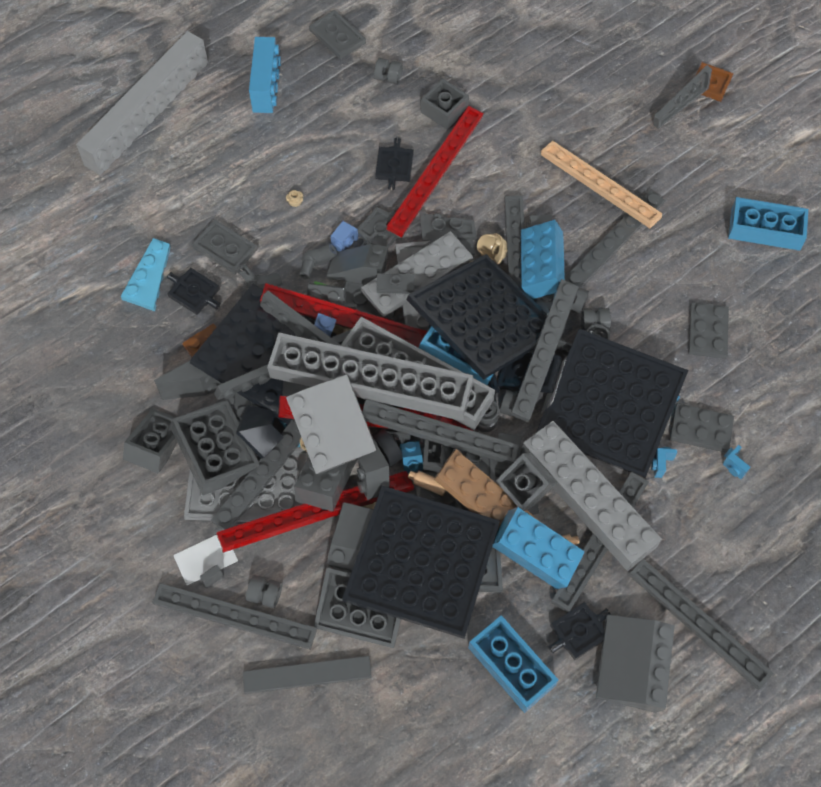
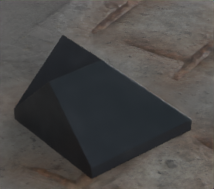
M248 405L245 407L236 434L262 459L284 437L274 428L276 411Z

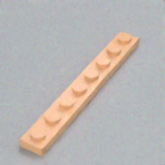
M552 141L541 150V156L648 228L653 227L662 218L661 212L556 142Z

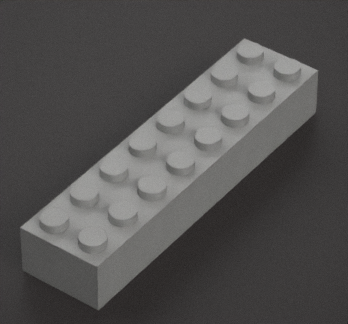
M363 317L358 320L341 344L342 347L461 372ZM473 378V386L464 421L454 420L475 430L494 401L495 390Z
M554 421L523 443L521 453H532L558 482L553 489L627 571L658 547L662 538Z

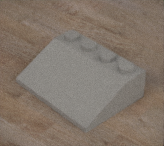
M348 375L318 384L286 397L316 474L326 472L377 451Z

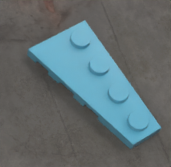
M152 239L121 294L122 300L152 311L156 310V301L159 297V289L164 277L163 272L167 265L171 248L169 243Z

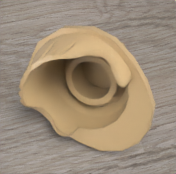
M497 233L485 234L477 242V250L481 256L487 254L497 265L506 257L508 252L507 243L501 235Z

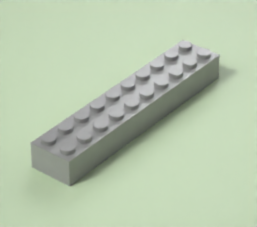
M187 31L76 144L85 167L99 175L108 170L110 165L121 156V153L164 111L165 107L175 99L181 90H184L186 85L206 67L208 60L203 39Z
M278 333L267 367L270 378L310 387L348 375L356 397L464 421L473 386V375L283 333Z

